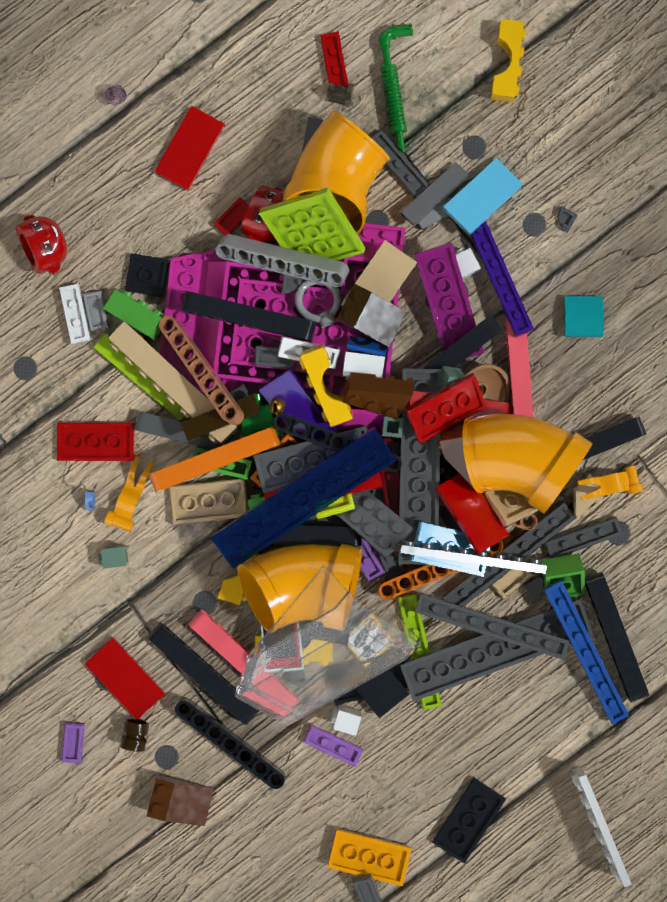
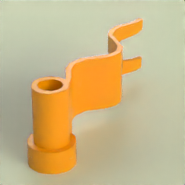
M136 455L129 470L127 481L118 497L114 511L109 510L104 521L105 525L115 526L131 532L134 521H131L136 504L143 493L148 474L154 462L150 461L140 476L136 487H134L136 469L140 458Z
M630 466L624 468L625 472L577 481L578 485L595 484L600 487L596 491L581 496V499L585 500L628 491V495L643 492L636 467Z

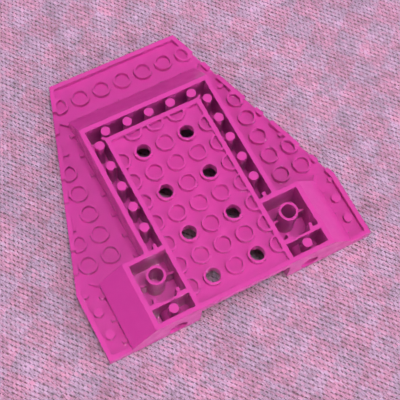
M365 223L361 232L357 234L365 246L364 253L337 260L344 262L349 267V273L343 285L338 287L342 302L385 240L403 252L405 228ZM277 240L274 241V242H264V243H268V244L280 246L279 243L277 242ZM216 250L171 258L164 316H171L182 324L229 392L244 384L250 395L260 393V387L289 369L254 366L256 349L251 347L252 339L259 338L262 341L261 346L279 348L282 335L183 312L181 307L185 291L255 307V303L258 300H264L266 302L265 310L305 319L294 312L297 290L289 294H282L283 274L222 259L216 254ZM312 285L303 294V305L312 314L319 315L329 311L333 306V294L324 285ZM399 290L390 301L395 306L398 304ZM316 322L313 340L309 343L318 345L324 343L327 347H336L340 350L336 368H327L322 376L323 383L331 393L343 396V384L346 381V377H343L346 352L359 353L347 349L349 337L352 335L365 339L370 338L338 322L324 328L321 327L320 323ZM162 333L160 355L198 391L205 394ZM393 341L390 347H387L382 378H388L390 375ZM193 352L190 353L189 359L193 356ZM294 360V369L291 370L315 399L314 394H316L314 387L309 386L307 370H303L300 362ZM204 366L199 369V373L203 371ZM214 381L209 384V388L214 385ZM263 396V403L265 404L268 402ZM350 405L353 419L336 425L337 429L335 432L340 433L367 426L371 445L375 447L374 440L382 439L385 415ZM279 417L277 419L279 427L284 428L286 424Z

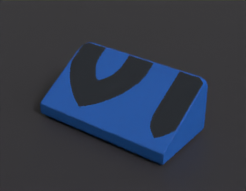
M352 335L349 337L347 344L348 350L367 355L385 357L387 351L386 346L374 340Z

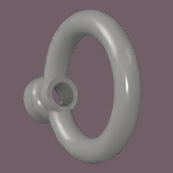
M309 280L301 283L295 294V305L300 315L307 320L320 323L322 328L336 322L334 316L338 313L342 302L339 288ZM316 284L328 287L334 297L332 308L319 315L308 312L303 305L304 292L307 288Z

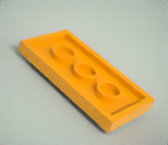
M337 828L327 868L359 876L371 873L375 880L403 886L412 847Z

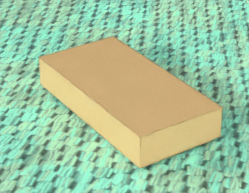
M510 569L491 585L504 599L531 578L533 574L530 571Z

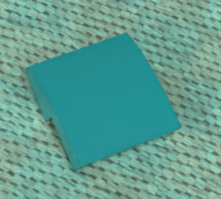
M565 296V337H603V296Z

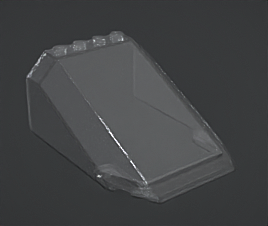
M323 566L247 656L245 661L246 668L244 674L240 677V684L236 689L235 697L289 726L405 661L421 643V640L397 614L394 613L388 621H385L370 611L347 591L326 566Z

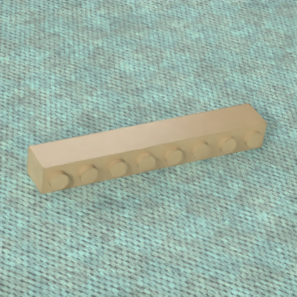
M125 321L109 336V340L112 342L110 346L118 353L122 351L126 355L124 359L131 366L135 363L140 368L138 372L145 379L149 376L154 381L152 385L159 392L164 390L168 394L166 398L173 405L175 403L179 404L182 407L180 411L187 418L189 416L193 418L215 409L212 403ZM231 424L211 432L207 437L215 444L219 442L223 445L238 428L236 425Z

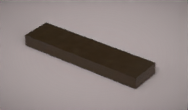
M254 394L236 401L244 413V419L261 413ZM216 409L180 422L187 441L231 425L221 418ZM235 411L230 413V418L235 415Z

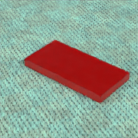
M191 105L154 172L189 191L225 124Z
M470 373L406 408L405 412L416 440L421 444L485 409L487 406L476 375Z
M57 423V461H134L135 423Z
M461 474L435 488L477 555L509 536V533L484 495L477 493Z
M114 637L85 663L89 670L136 720L166 693Z

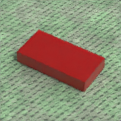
M239 197L213 223L214 226L224 235L232 234L242 223L248 204Z

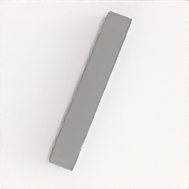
M231 234L224 235L215 249L216 254L225 260L333 287L343 285L349 273V267L341 261Z

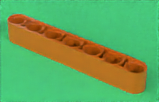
M274 426L148 475L155 492L268 450L281 443Z
M502 541L498 542V548L495 551H489L488 556H493V553H501L503 550ZM421 565L381 582L378 592L382 598L391 599L452 574L457 570L445 568L444 572L437 573L434 565ZM419 571H427L428 576L425 580L417 578ZM404 577L410 580V584L406 588L401 587L399 584L400 580ZM390 585L392 587L391 594L384 595L381 591L382 587Z

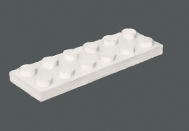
M580 767L572 769L574 776H571L579 792H582L579 794V797L586 809H589L586 812L594 828H597L594 830V833L601 845L604 846L601 849L609 864H612L609 866V869L617 883L621 882L624 887L631 885V881L588 778Z

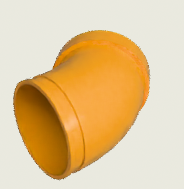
M332 110L305 146L294 169L291 182L284 190L283 201L329 188L355 232L359 234L365 225L367 192L383 169V166L390 161V157L358 126L339 112Z
M490 414L477 416L476 418H466L462 431L466 468L477 493H484L485 491L502 490L519 493L529 499L527 503L543 514L557 498L593 444L577 432L572 435L547 421L517 414Z
M307 544L268 551L250 559L246 563L238 565L237 571L240 585L257 620L270 634H275L280 629L306 621L323 622L325 627L344 631L357 588L362 548L347 544H341L340 547Z

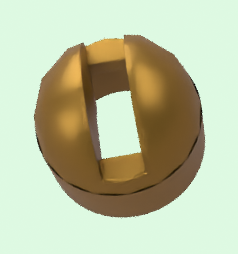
M279 397L273 398L269 404L270 412L273 414L282 413L285 409L284 400Z

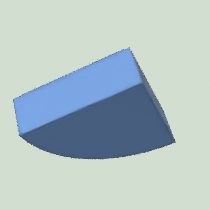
M85 491L86 510H94L95 492Z

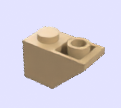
M586 474L581 480L593 477L590 474ZM577 483L573 487L572 513L576 518L580 516L583 518L589 513V507L593 503L597 504L604 498V496L585 500L581 499V496L596 491L600 488L595 484L578 485Z

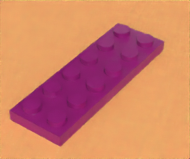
M452 242L414 253L443 351L447 350L476 327ZM480 347L468 358L483 354V347Z

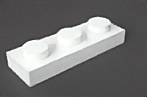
M74 284L60 287L71 344L91 341L80 285Z
M282 336L277 356L299 361L302 351L318 344ZM325 346L331 359V364L328 368L335 369L340 350Z

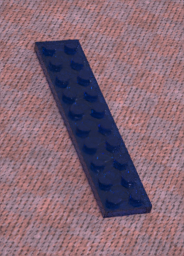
M373 427L213 534L211 539L232 569H234L397 461V459L376 428Z

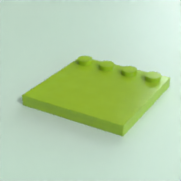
M329 188L260 209L259 215L281 247L333 260H341L362 254L365 251V246Z

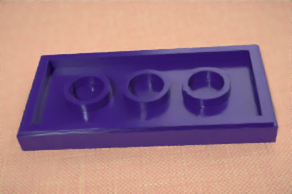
M288 369L260 387V393L269 404L276 397L284 400L285 409L282 413L328 430L336 431V426L330 427L329 422L324 421L322 408L291 369ZM281 416L280 418L287 425V419ZM299 423L296 425L295 430L301 435L305 432L306 428L304 424ZM317 430L314 433V439L324 437L321 430ZM297 438L300 443L306 442L303 439Z

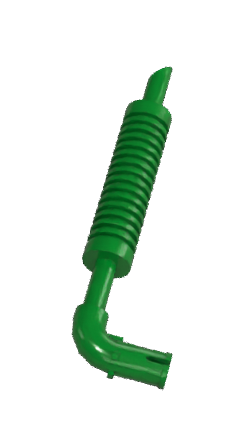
M411 23L398 26L392 24V27L386 28L379 37V48L382 49L384 66L380 67L385 93L388 122L390 123V134L396 136L397 148L404 154H406L403 133L407 132V127L405 125L406 121L402 106L397 65L391 63L389 48L391 47L390 40H396L397 37L413 36Z

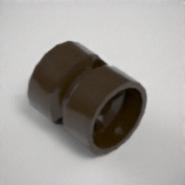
M125 719L123 731L126 734L122 736L120 747L128 751H145L147 740L144 736L148 735L150 723L136 719Z

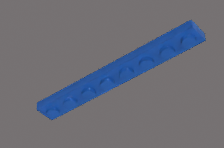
M559 580L545 587L543 590L610 723L614 724L628 717L629 714L563 582Z

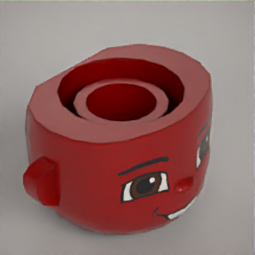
M261 185L255 192L247 207L241 225V232L249 237V239L260 242L276 241L259 215L261 208L282 202L284 190L279 187L271 188Z
M33 215L25 216L23 221L16 225V233L33 270L37 274L47 271L49 274H56L68 253L66 239L61 228L51 218L35 217Z

